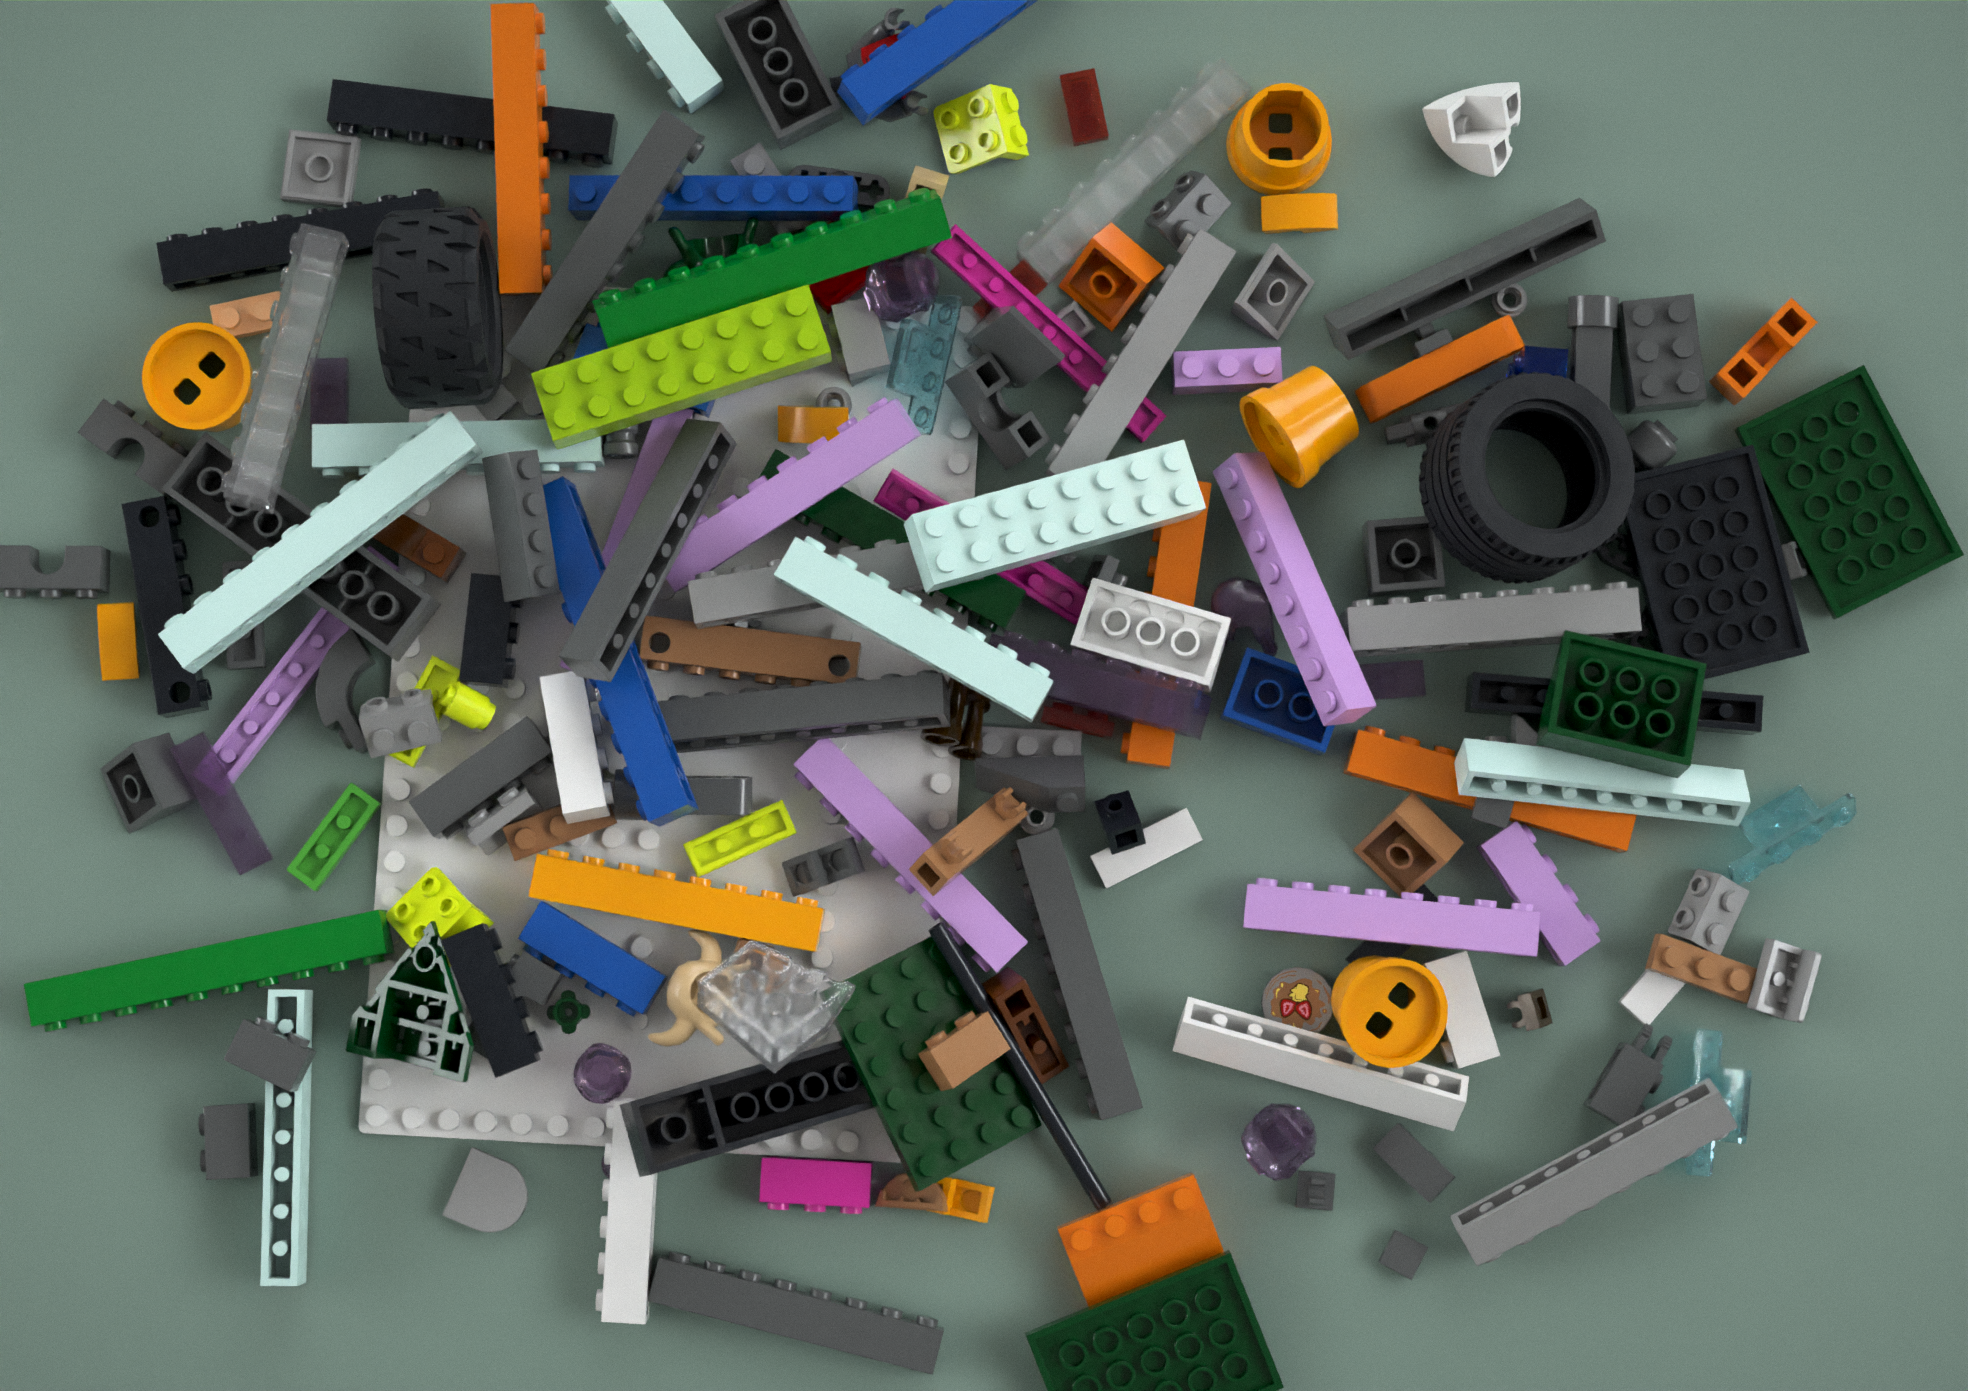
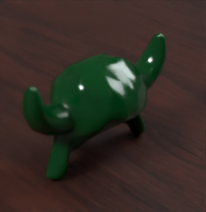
M750 217L746 222L744 232L741 234L735 233L686 240L677 227L669 228L668 233L679 249L682 259L671 264L664 272L663 278L668 276L669 271L678 267L687 266L691 269L703 265L702 262L712 256L722 255L725 258L737 254L739 248L753 243L759 220L756 217Z

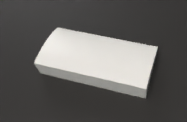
M1092 577L1070 646L1072 652L1210 692L1224 649L1231 618Z

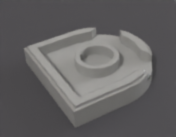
M472 1147L442 1215L482 1232L490 1233L504 1230L517 1222L526 1209L528 1203L526 1182L519 1169L513 1164Z

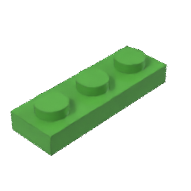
M351 782L286 870L308 887L318 892L381 807L382 803Z

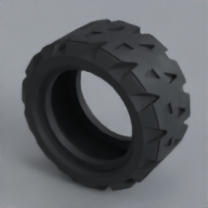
M470 206L389 212L377 228L372 254V293L375 329L380 361L388 389L400 405L408 409L485 405L493 399L499 389L503 373L501 294H499V276L495 250L487 222L475 208Z

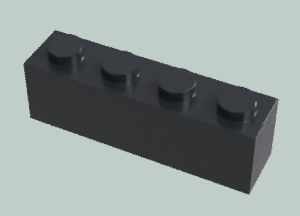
M482 923L441 940L495 1078L540 1061L539 1052L543 1051V1046L535 1030L530 1032L525 1018L530 1017L523 997L516 998L511 985L516 983V978L509 962L502 963L498 950L503 947L496 929L492 928L489 930L488 925Z

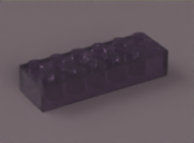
M1005 630L1003 636L992 633L989 645L997 648L999 644H1002L1018 653L1016 660L1029 667L1030 663L1034 662L1051 672L1048 678L1054 680L1046 698L1201 740L1213 698L1203 692L1204 687L1197 685V682L1182 677H1176L1175 682H1170V678L1163 676V673L1141 667L1140 673L1135 672L1136 669L1128 666L1127 663L1107 658L1104 664L1101 663L1102 659L1093 657L1094 654L1078 649H1073L1071 654H1067L1068 650L1060 648L1058 644L1039 639L1038 644L1034 645V641L1012 631Z

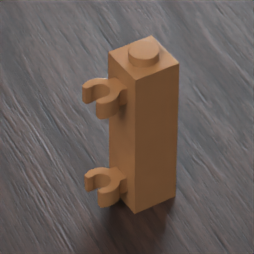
M1011 787L1001 789L927 849L909 868L910 872L932 896L936 895L1010 834L1028 815V812L1025 810L1026 803L1023 801L1020 804L1011 795L1014 791Z

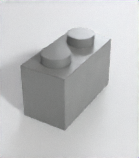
M873 295L831 305L833 316L827 317L831 338L839 337L842 350L835 352L840 373L847 371L849 380L852 381L891 371Z

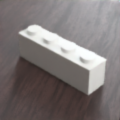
M573 671L540 677L562 813L567 824L610 816L608 804L614 803V793L611 781L604 782L603 770L609 769L605 747H598L597 736L603 735L599 713H592L591 702L597 701L595 688L589 680L577 677Z

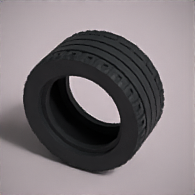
M1523 372L1518 375H1510L1507 378L1499 379L1495 383L1490 384L1458 406L1438 424V428L1432 432L1431 439L1426 443L1427 449L1422 454L1419 491L1422 497L1421 504L1424 514L1429 521L1430 528L1452 557L1456 558L1471 571L1478 572L1481 576L1491 578L1494 581L1502 580L1504 583L1514 582L1515 584H1520L1524 581L1532 583L1536 580L1540 581L1551 577L1587 558L1610 542V539L1617 534V529L1624 524V519L1629 514L1628 509L1633 502L1632 497L1635 492L1634 482L1636 479L1635 465L1629 441L1621 424L1609 407L1596 397L1594 393L1584 386L1559 375L1553 376L1545 372L1541 374L1539 372H1532L1530 374ZM1494 430H1514L1535 438L1553 454L1559 463L1566 482L1567 502L1564 515L1557 528H1537L1521 522L1509 514L1494 496L1485 469L1486 448Z

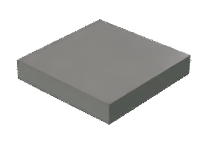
M289 129L280 199L286 202L342 208V204L354 201L361 138Z

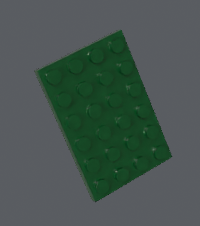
M1864 365L1734 429L1743 447L1754 445L1766 492L1792 542L1796 541L1799 547L1798 551L1833 620L1964 555Z
M931 936L819 992L915 1192L929 1187L1042 1126L1030 1099L1003 1055L955 1088L945 1091L939 1089L919 1057L918 1053L928 1047L925 1041L942 1030L948 1034L956 1028L954 1021L970 1011H973L975 1015L978 1014Z
M1229 1250L1025 1332L1048 1391H1277L1284 1388Z

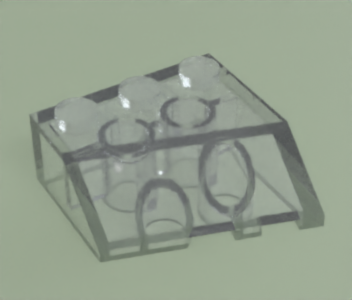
M751 940L698 980L697 1007L771 1072L776 1073L829 1030L843 1009V1006H845L855 991L856 985L845 980L839 983L826 977L825 971L815 967L811 970L792 962V957Z

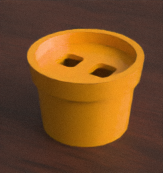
M1292 83L1274 84L1259 91L1237 112L1230 124L1226 139L1228 160L1237 177L1252 190L1268 196L1298 194L1311 187L1325 172L1332 150L1331 130L1324 105L1313 92ZM1271 114H1289L1292 118V131L1290 133H1271L1269 131V116ZM1289 149L1292 152V160L1269 159V150Z
M193 322L168 330L151 346L143 364L142 385L147 401L162 419L177 427L194 431H224L239 424L253 407L256 398V381L249 358L239 341L228 331L216 325ZM209 355H217L225 362V368L214 379L209 378L199 368L200 362ZM185 379H190L201 390L200 395L190 405H185L179 399V385Z
M1309 366L1270 388H1259L1240 399L1241 417L1255 447L1259 452H1265L1272 470L1283 481L1294 488H1302L1319 473V467L1353 442L1359 435L1358 422L1346 396L1334 380L1316 366Z
M1377 955L1362 957L1353 961L1342 970L1332 989V1011L1344 1038L1359 1057L1373 1065L1397 1068L1413 1064L1429 1054L1444 1033L1448 1017V1004L1444 989L1436 976L1417 962L1398 957ZM1399 982L1404 983L1408 989V1004L1403 1009H1400L1388 999L1389 993ZM1375 1012H1381L1391 1020L1392 1025L1387 1031L1372 1034L1366 1029V1023Z

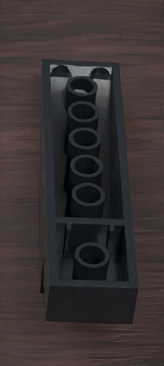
M842 1040L619 1105L639 1177L659 1173L875 1108Z

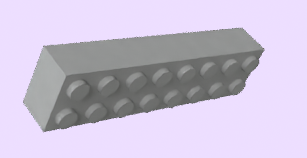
M1627 582L1605 584V588L1592 591L1591 585L1570 586L1569 590L1562 591V593H1555L1554 587L1535 588L1533 593H1528L1527 595H1519L1518 590L1497 591V595L1490 598H1483L1482 592L1460 594V598L1455 600H1446V595L1425 596L1424 600L1417 603H1410V597L1391 598L1384 605H1374V600L1352 601V605L1348 606L1339 616L1340 624L1355 658L1560 644L1565 630L1605 640L1628 639L1642 631L1638 587L1627 588Z

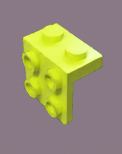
M989 84L939 105L934 109L933 114L947 169L951 174H960L999 157L1019 160L1029 156L1026 146L1028 141L1027 134L1020 123L1018 115L1019 103L1017 97L1012 92V88Z
M438 867L430 868L386 914L387 921L410 947H414L424 936L422 931L431 921L436 922L441 940L482 923L487 924L489 928L494 924L483 911L472 904Z

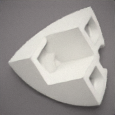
M1519 82L1495 83L1461 90L1444 96L1424 107L1422 110L1426 124L1441 149L1452 160L1469 171L1484 176L1496 177L1504 168L1513 150L1508 138L1511 128L1518 126L1520 122L1521 97Z

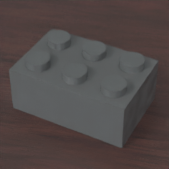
M1685 294L1622 301L1619 304L1617 337L1627 414L1700 406L1707 400L1694 295Z

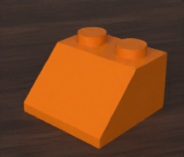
M1111 222L1092 237L1059 284V287L1112 332L1145 296L1165 267Z

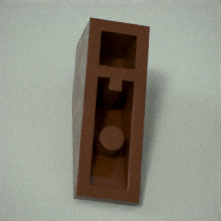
M404 514L372 537L447 584L467 554L457 545Z
M1007 967L982 983V986L1041 1084L1069 1067L1039 1005L1022 976Z

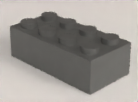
M743 0L714 15L717 27L780 150L843 120L842 107L787 0Z

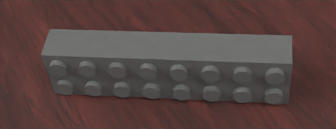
M206 432L161 489L252 556L265 547L269 546L271 548L282 540L281 535L291 526L301 525L311 518V508ZM363 546L357 548L301 591L397 662L400 661L441 606V603Z

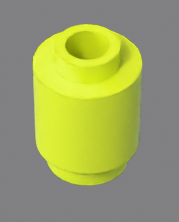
M457 682L453 686H446L439 699V704L442 705V714L470 729L478 728L484 730L490 723L496 709V705L490 702L489 697L461 682Z

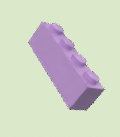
M1517 821L1507 825V829L1500 830L1476 848L1514 903L1534 905L1533 912H1541L1539 938L1559 966H1566L1601 941L1596 935L1600 930L1589 914L1583 916L1575 905L1579 900L1568 884L1562 886L1554 874L1558 870L1547 854L1541 856L1533 844L1537 840L1526 824L1520 826Z

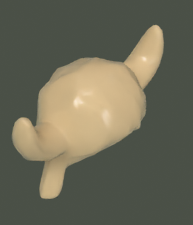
M690 930L688 931L689 936L699 943L702 952L700 960L687 961L678 966L668 981L666 993L667 1006L677 1020L668 1031L650 1033L648 1038L658 1045L676 1046L689 1040L698 1029L715 1045L719 1046L724 1042V1037L715 1027L726 1020L732 1009L736 997L735 973L750 970L753 966L752 960L743 959L722 963V951L718 941L704 931Z

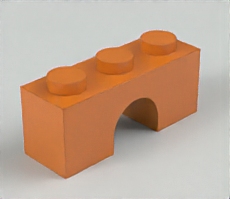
M1791 297L1708 382L1735 406L1815 326L1817 321Z

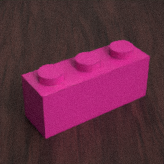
M763 1156L759 1202H768L767 1209L789 1210V1204H804V1211L826 1212V1206H840V1213L862 1214V1207H870L873 1162Z

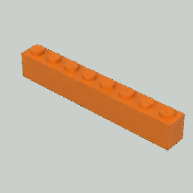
M534 3L490 4L499 294L503 296L541 295L553 278L552 265H546V251H551L552 235L550 229H545V215H550L551 213L550 194L544 193V179H549L550 176L549 158L543 157V143H548L549 140L547 121H542V107H547L548 103L546 85H541V71H546L547 66L545 49H540V35L545 34L544 13H539V8Z
M1198 481L1206 506L1205 510L1194 518L1153 529L1152 542H1158L1157 555H1150L1147 577L1153 578L1151 591H1144V593L1194 607L1212 486V483ZM1132 669L1131 683H1137L1135 697H1128L1126 718L1132 719L1130 733L1123 732L1120 753L1127 754L1126 763L1169 769L1182 684Z
M1365 726L1364 731L1358 729L1354 732L1343 774L1409 793L1413 791L1416 795L1465 809H1473L1476 797L1459 795L1454 765L1456 751L1441 746H1434V750L1420 747L1421 741L1406 736H1400L1399 741L1385 737L1386 731L1371 726ZM1514 801L1509 821H1517L1521 825L1526 824L1528 827L1621 853L1628 850L1637 815Z

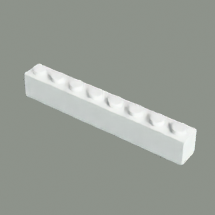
M1187 997L1172 1050L1450 1131L1455 1130L1467 1100L1469 1076L1420 1062L1397 1068L1376 1066L1359 1057L1346 1041L1192 997Z

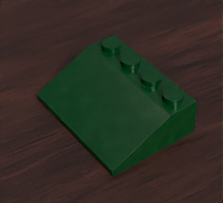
M1565 630L1561 638L1542 709L1536 745L1679 778L1691 766L1707 664Z

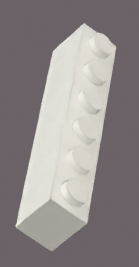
M618 1097L614 1101V1106H608L606 1126L607 1128H612V1143L606 1142L604 1164L610 1165V1178L604 1179L602 1188V1201H608L607 1216L601 1217L600 1238H606L605 1252H600L598 1258V1274L604 1275L603 1289H597L596 1311H602L601 1322L646 1324L649 1319L650 1301H648L651 1290L658 1173L639 1177L619 1106L641 1098Z

